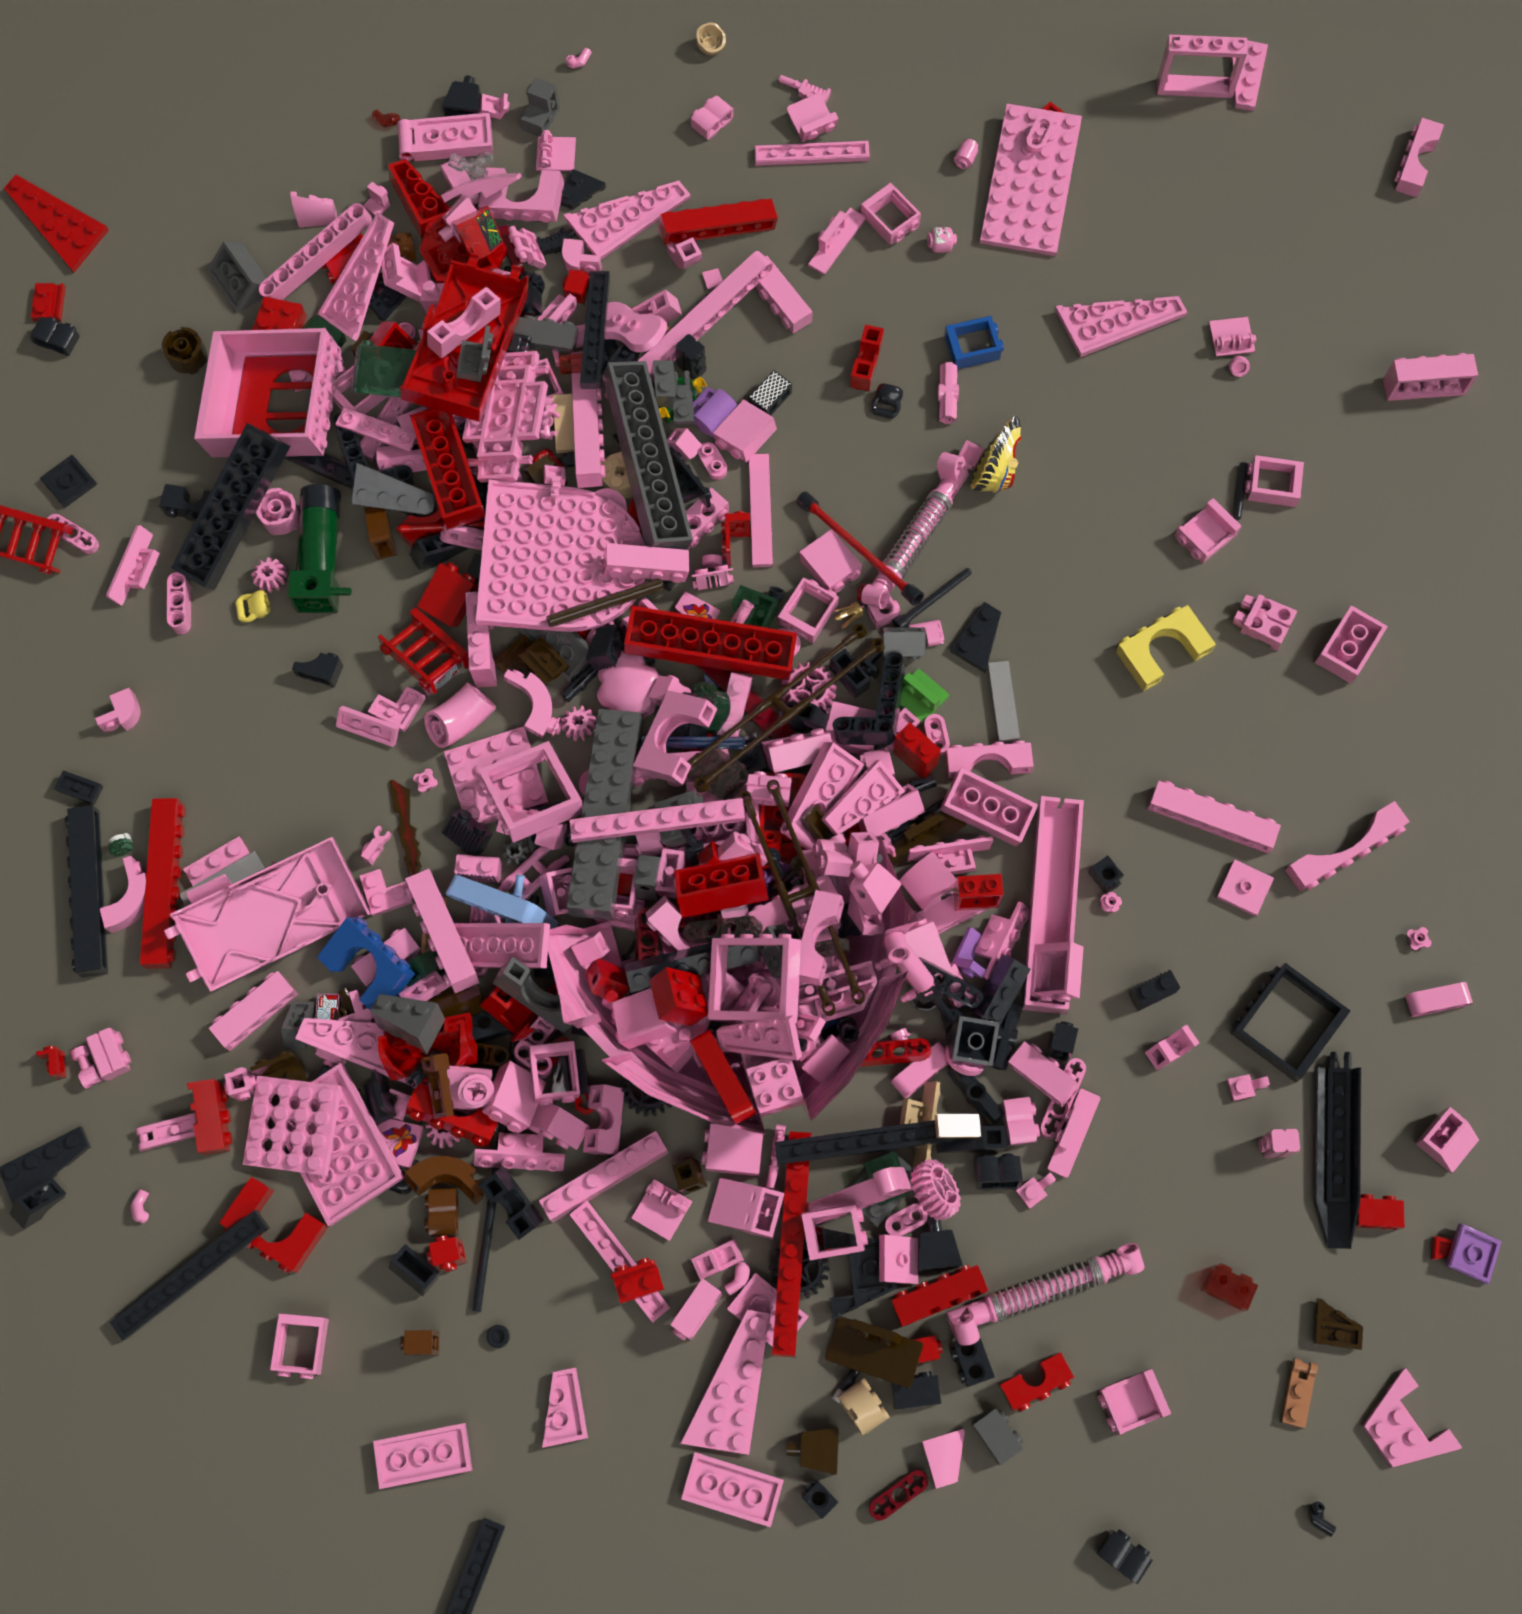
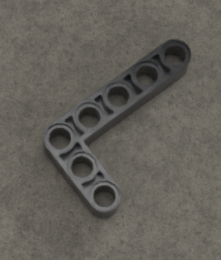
M338 413L333 418L335 433L353 483L356 462L366 467L368 465L357 434L336 426V422L341 414ZM401 465L379 471L414 486L413 472L409 466Z
M891 652L885 656L876 717L836 718L832 726L837 743L843 745L886 746L895 741L903 691V678L905 677L903 656L900 653Z

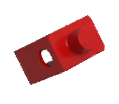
M600 958L591 962L585 973L591 992L605 998L607 1002L612 1003L623 999L629 989L625 968Z

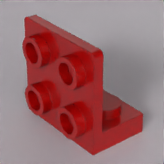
M647 1257L636 1261V1266L629 1268L627 1265H622L614 1268V1273H611L610 1276L615 1283L620 1304L665 1290L655 1260H650Z

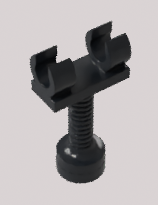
M770 848L769 851L781 881L784 882L786 890L792 886L804 885L801 876L793 871L788 876L785 874L780 864L781 855L778 849ZM775 885L770 888L774 897L779 895Z

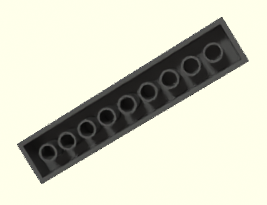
M646 361L610 362L607 364L602 378L645 546L687 550L693 541L647 363Z
M599 709L581 818L630 812L636 768L633 764L639 753L643 727L641 712ZM626 836L577 842L567 902V910L570 916L613 920Z

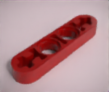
M923 1038L876 1042L867 1055L868 1058H865L860 1067L924 1061L930 1057L932 1050L929 1042ZM923 1046L922 1053H918L920 1047ZM899 1047L905 1049L901 1056L893 1054L894 1050ZM879 1049L883 1051V1055L881 1057H872V1053L875 1050Z

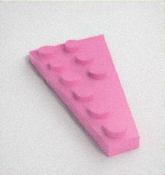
M378 212L318 312V315L355 341L358 340L394 226L392 221Z
M303 1019L296 1035V1040L372 1071L376 1070L380 1074L389 1077L381 1063L378 1051L377 1038L384 1036V1030L380 1029L376 1023ZM408 1048L402 1049V1051L410 1053ZM406 1078L398 1079V1080H397V1081H400V1082H402V1083L407 1084V1083H406V1080H405Z
M747 1309L681 1444L749 1455L770 1313Z

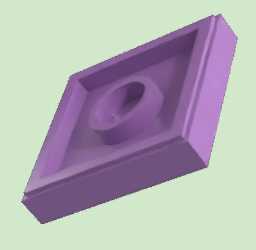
M1462 1223L1458 1224L1445 1266L1481 1283L1489 1284L1502 1241Z

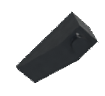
M440 533L417 539L410 552V556L418 569L422 570L437 566L469 548L441 541Z

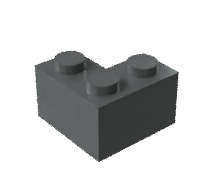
M535 77L532 84H529L527 87L526 95L528 96L529 104L526 111L522 112L520 121L523 131L541 137V133L550 128L560 107L556 85Z
M692 790L654 803L655 809L704 803V799ZM681 829L660 832L662 843L671 849L688 844Z

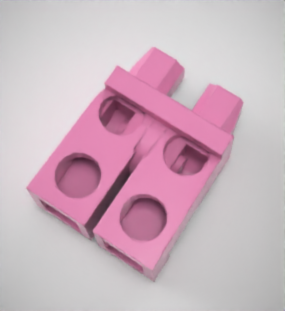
M1260 594L1257 598L1246 595L1240 607L1249 610L1250 613L1247 615L1238 611L1232 623L1242 628L1240 633L1258 639L1270 645L1271 649L1278 651L1297 610L1267 599Z

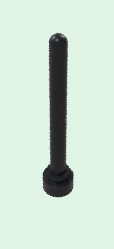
M966 568L906 615L896 616L892 619L893 626L909 627L908 625L911 620L972 574V570Z

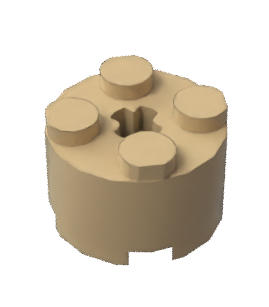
M622 452L608 456L605 462L601 463V465H605L606 477L602 478L603 488L618 491L624 499L633 497Z
M865 1378L849 1387L837 1397L861 1435L868 1434L890 1418L883 1406L879 1408L882 1402L874 1391L869 1392L872 1389Z

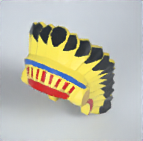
M1013 416L1010 422L1006 423L1002 432L997 434L998 437L995 438L994 444L990 445V450L984 452L981 464L977 465V471L973 473L974 479L970 485L972 490L998 493L1012 487L1015 469L1018 465V461L1015 459L1016 445L1022 439L1020 435V420L1017 416Z

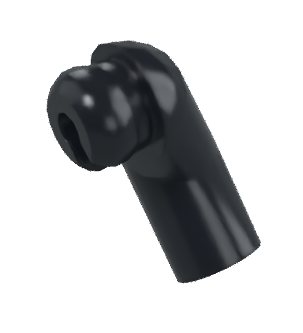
M1319 1501L1312 1503L1308 1510L1311 1524L1332 1537L1336 1526L1325 1520L1324 1504Z

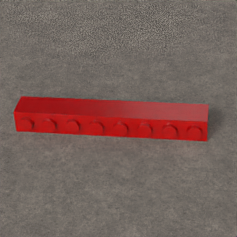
M178 798L152 799L140 955V965L146 969H171L172 962H175L176 952L173 947L177 936L168 939L164 930L175 925V921L170 914L178 911L176 903L177 899L180 898L178 879L181 878V867L179 866V859L183 856V848L180 844L181 838L184 837L182 818L185 817L186 810Z

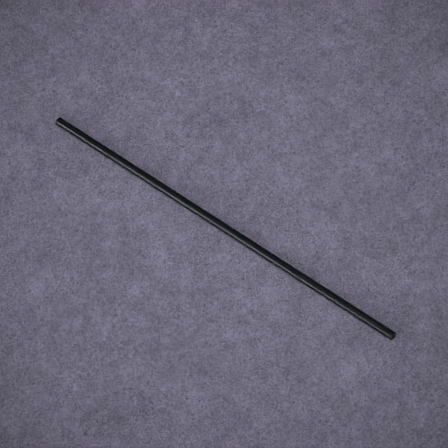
M531 896L530 902L538 906L539 896ZM519 1040L510 1041L509 1051L513 1055ZM500 1122L498 1125L495 1150H498L499 1132H507V1126L503 1125ZM492 1167L491 1176L501 1168ZM489 1199L487 1202L472 1311L481 1312L497 1203H491Z

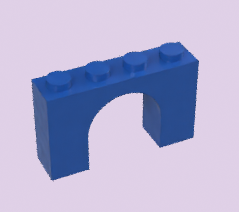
M346 917L317 958L331 972H343L358 951L363 948L367 949L376 961V976L359 1000L371 1010L379 994L398 997L415 973L410 969L409 963L400 959L392 947L385 945L381 941L382 938L378 933L371 931L367 927L366 921L360 917Z

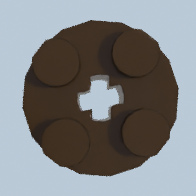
M180 327V330L174 332L169 331L164 336L161 345L171 367L179 373H189L191 375L198 373L199 369L205 364L208 353L197 332L187 327Z

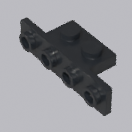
M672 447L669 448L673 465L676 469L675 473L683 503L699 498L706 508L711 507L710 499L712 495L708 487L702 485L699 476L693 474L690 465L685 464L679 452L676 453Z

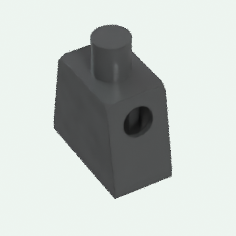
M639 855L634 877V888L638 899L659 901L660 897L655 888L661 861L660 857Z

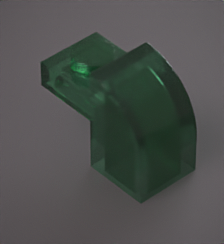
M697 682L693 689L699 698L707 699L717 708L709 728L702 727L705 730L719 731L730 714V698L727 692L717 691V688L711 683Z

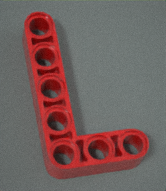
M708 1030L689 1040L735 1125L755 1115L756 1112L711 1031Z

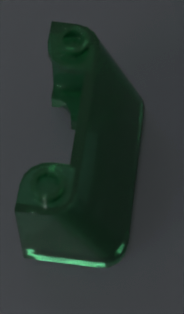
M361 340V344L357 343L351 392L401 398L400 387L403 386L417 350L373 345L374 341Z

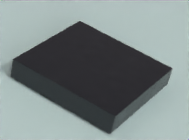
M70 455L40 477L41 481L64 508L97 485L95 480L73 455Z

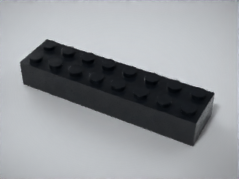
M249 423L246 424L171 567L172 569L204 588L216 589L290 449V445L257 426Z

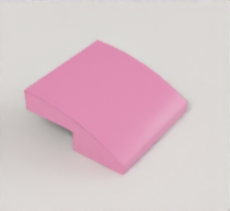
M931 852L908 870L899 882L922 911L925 912L939 903L942 895L954 888L956 878L935 853Z

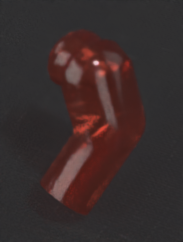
M378 109L372 112V117L383 127L395 126L400 121V116L397 113L382 114Z

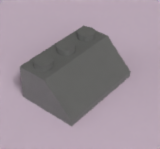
M223 241L207 271L234 310L241 312L263 299L259 292V286L267 277L242 242Z

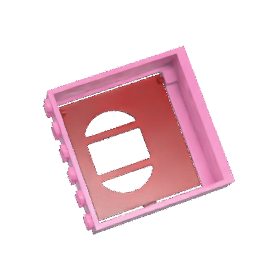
M325 328L213 331L194 439L211 457H229L244 427L249 423L290 445L291 447L286 456H324V450L327 447V430L330 429V412L333 410L332 398L336 391L335 379L338 376V360L341 357L340 347ZM292 370H302L313 377V382L273 383L280 375ZM312 389L308 412L267 413L271 390ZM307 419L302 426L289 432L276 431L267 424V420Z

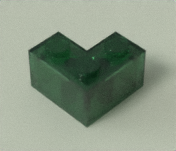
M740 585L732 601L733 612L736 613L742 600H747L754 605V608H752L744 624L770 628L778 611V599Z

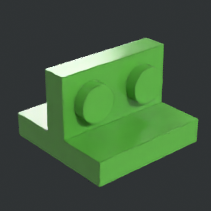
M918 668L913 674L908 673L903 678L900 708L902 710L904 708L908 709L920 720V725L922 726L925 719L929 715L934 714L949 698L950 694Z

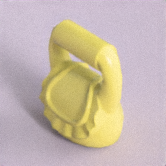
M263 590L255 591L252 594H244L235 602L237 617L241 622H251L256 618H264L270 613L269 598ZM244 600H247L248 612L250 614L248 617L245 614Z

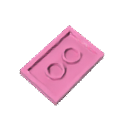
M755 1273L727 1310L740 1321H742L747 1309L770 1313L766 1342L773 1347L777 1290ZM800 1309L798 1330L809 1317Z

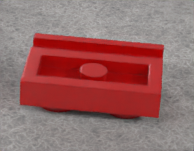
M35 283L31 319L33 321H38L40 317H52L61 322L66 290L63 283H60V285H55V283Z

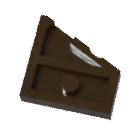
M1316 1299L1314 1344L1362 1350L1363 1326L1325 1303L1326 1301L1323 1299Z

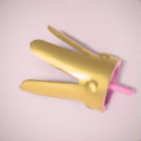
M854 602L849 607L834 610V612L845 610L835 617L836 620L851 615L842 625V629L864 615L862 610L864 605L860 606L857 602Z

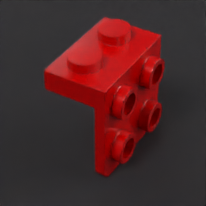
M743 511L725 514V521H721L723 561L727 560L728 566H731L730 538L750 537V513Z

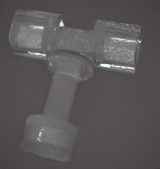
M489 151L479 153L477 159L469 158L468 160L453 153L449 158L448 166L459 172H468L469 177L475 180L487 176L488 170L484 168L491 166L494 158Z

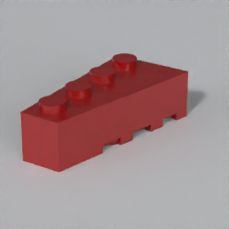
M407 159L389 164V180L422 239L426 233L427 223L443 216L450 207L444 202L441 195L438 196L433 187L422 179V175Z
M969 1265L957 1269L958 1273L952 1276L946 1273L936 1277L937 1282L928 1285V1282L916 1285V1290L907 1293L904 1290L894 1294L895 1299L891 1300V1304L900 1327L987 1293L989 1290L979 1266L976 1265L970 1268Z

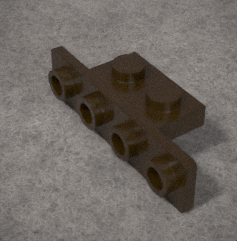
M941 812L937 814L930 813L923 818L922 823L918 825L913 823L905 829L906 832H904L903 838L892 844L895 848L896 856L893 857L891 854H888L893 865L897 867L907 861L909 850L918 845L924 847L932 846L966 827L967 823L947 813L943 815Z

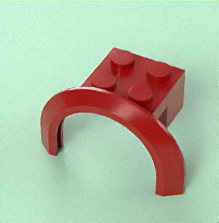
M556 981L546 992L554 995L558 993ZM496 985L480 1005L513 1032L510 1038L511 1042L523 1040L535 1029L529 1027L538 1015Z

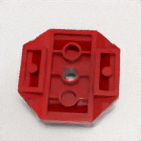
M442 216L427 223L426 233L420 247L421 256L437 284L445 283L451 260L465 264L469 261L467 255L462 254L465 251L455 236L445 242L438 233L447 226ZM503 243L490 255L479 259L476 267L489 271L499 269L507 254L505 244Z

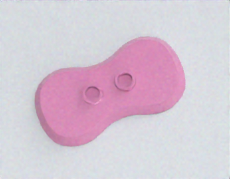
M620 302L608 303L605 339L619 340L634 352H646L660 342L667 330V323L662 317L653 314H637L629 306Z

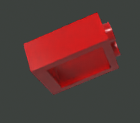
M1002 874L957 876L953 889L955 911L998 908L1004 895ZM975 900L979 901L978 905L974 903Z

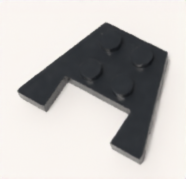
M826 1228L821 1229L823 1249L857 1245L854 1234ZM867 1237L868 1244L864 1245V1251L847 1254L852 1295L829 1298L832 1319H836L897 1289L896 1283L879 1282L878 1239Z

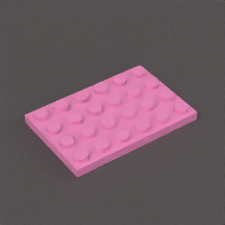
M341 1063L312 1081L313 1083L342 1086L328 1176L300 1172L327 1226H333L404 1179L400 1168L344 1064ZM295 1097L292 1100V1107L297 1109L300 1105V1100L298 1097ZM317 1099L312 1103L314 1112L320 1109V1102ZM271 1117L274 1124L276 1125V1119L274 1117ZM294 1119L288 1123V1128L291 1132L296 1129V1121ZM311 1122L308 1127L310 1134H314L317 1130L315 1122ZM289 1141L285 1145L289 1153H291L293 1145ZM308 1144L305 1148V1154L309 1157L313 1153L311 1144Z

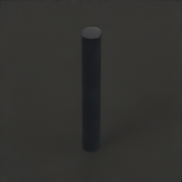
M1240 462L1233 515V518L1236 520L1242 518L1248 466L1246 462Z

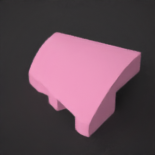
M290 192L299 228L329 225L337 218V210L333 199L318 198L313 195L304 198L297 196V192Z
M964 1429L922 1441L936 1489L958 1482L965 1436Z

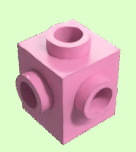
M242 1067L232 1070L231 1073L224 1074L226 1080L224 1088L227 1095L235 1100L238 1099V1101L248 1100L251 1098V1095H254L257 1076L251 1073V1071Z

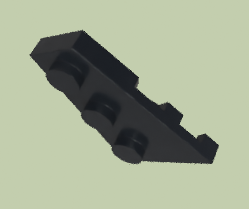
M984 602L950 652L985 673L1001 611Z

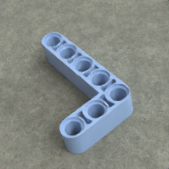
M456 874L445 893L452 899L514 923L550 924V929L556 928L559 924L557 920L543 909L529 901Z

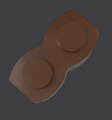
M456 1188L429 1190L428 1195L425 1196V1209H429V1217L425 1218V1232H429L431 1237L458 1236V1190Z

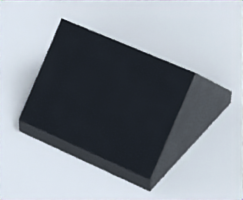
M958 1015L946 1034L950 1059L993 1066L1000 1023Z

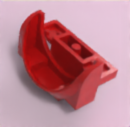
M470 1012L445 1017V1021L427 1055L416 1046H411L400 1037L396 1038L384 1031V1036L377 1038L380 1060L391 1081L409 1076L416 1069L417 1063L421 1061V1058L427 1057L433 1049H438L435 1055L439 1051L442 1054L447 1053L450 1066L462 1067L477 1064V1044L472 1036V1016ZM408 1048L410 1053L402 1051V1049Z

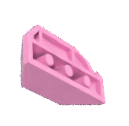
M872 961L850 966L860 989L865 993L866 999L862 1004L853 1002L851 998L852 992L843 968L826 973L822 982L830 1000L836 1007V1012L832 1016H826L822 1011V1002L817 992V985L799 982L798 1011L803 1014L821 1017L825 1022L863 1011L878 983ZM856 994L854 998L860 999L862 994ZM828 1005L825 1010L830 1011L833 1006Z

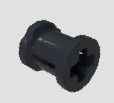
M848 1016L838 1020L836 1026L841 1040L844 1043L855 1042L859 1038V1029L855 1020Z

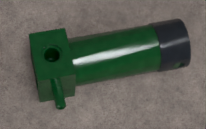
M310 484L300 489L296 570H290L288 598L297 613H338L339 596H350L352 594L350 587L340 588L335 578L341 492L325 484Z

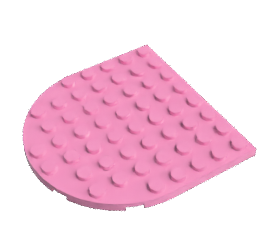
M489 480L476 624L574 632L593 629L613 621L628 610L636 599L554 627H549L546 616L645 583V578H614L604 575L603 553L606 544L645 546L640 528L634 519L618 504L610 499L605 500L602 497L596 496L595 492L561 486L559 497H551L550 485Z

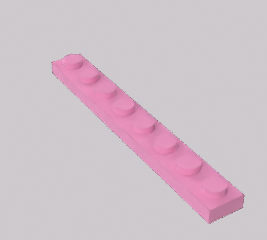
M743 798L570 819L571 840L575 843L745 821Z

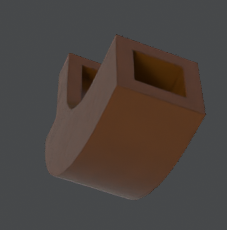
M449 1156L430 1157L416 1163L405 1172L404 1181L418 1196L431 1186L439 1183H449L457 1186L475 1205L481 1202L484 1196V1192L479 1187L481 1183L478 1180H473L476 1170L458 1158Z

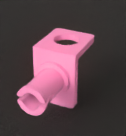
M390 1089L389 1092L396 1095L397 1098L394 1106L396 1112L394 1119L403 1121L411 1096Z

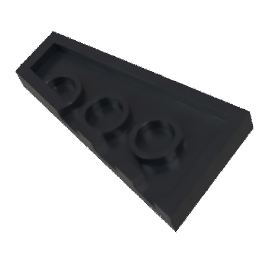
M79 1126L0 1166V1175L12 1204H14L15 1199L45 1181L55 1178L58 1172L64 1167L69 1166L91 1148L83 1127Z

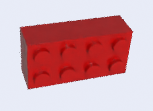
M760 853L674 870L676 895L682 918L769 900Z

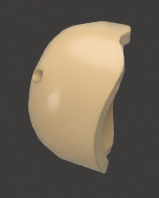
M706 23L697 29L696 44L704 54L716 55L724 48L726 36L716 23Z

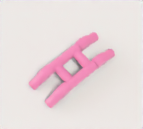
M540 846L501 883L497 890L506 893L515 884L516 875H523L532 866L543 875L560 870L570 859L567 855H563L546 868L539 860L552 849ZM526 877L524 878L523 887L525 889L522 891L521 899L527 901L541 886L539 877L532 883Z

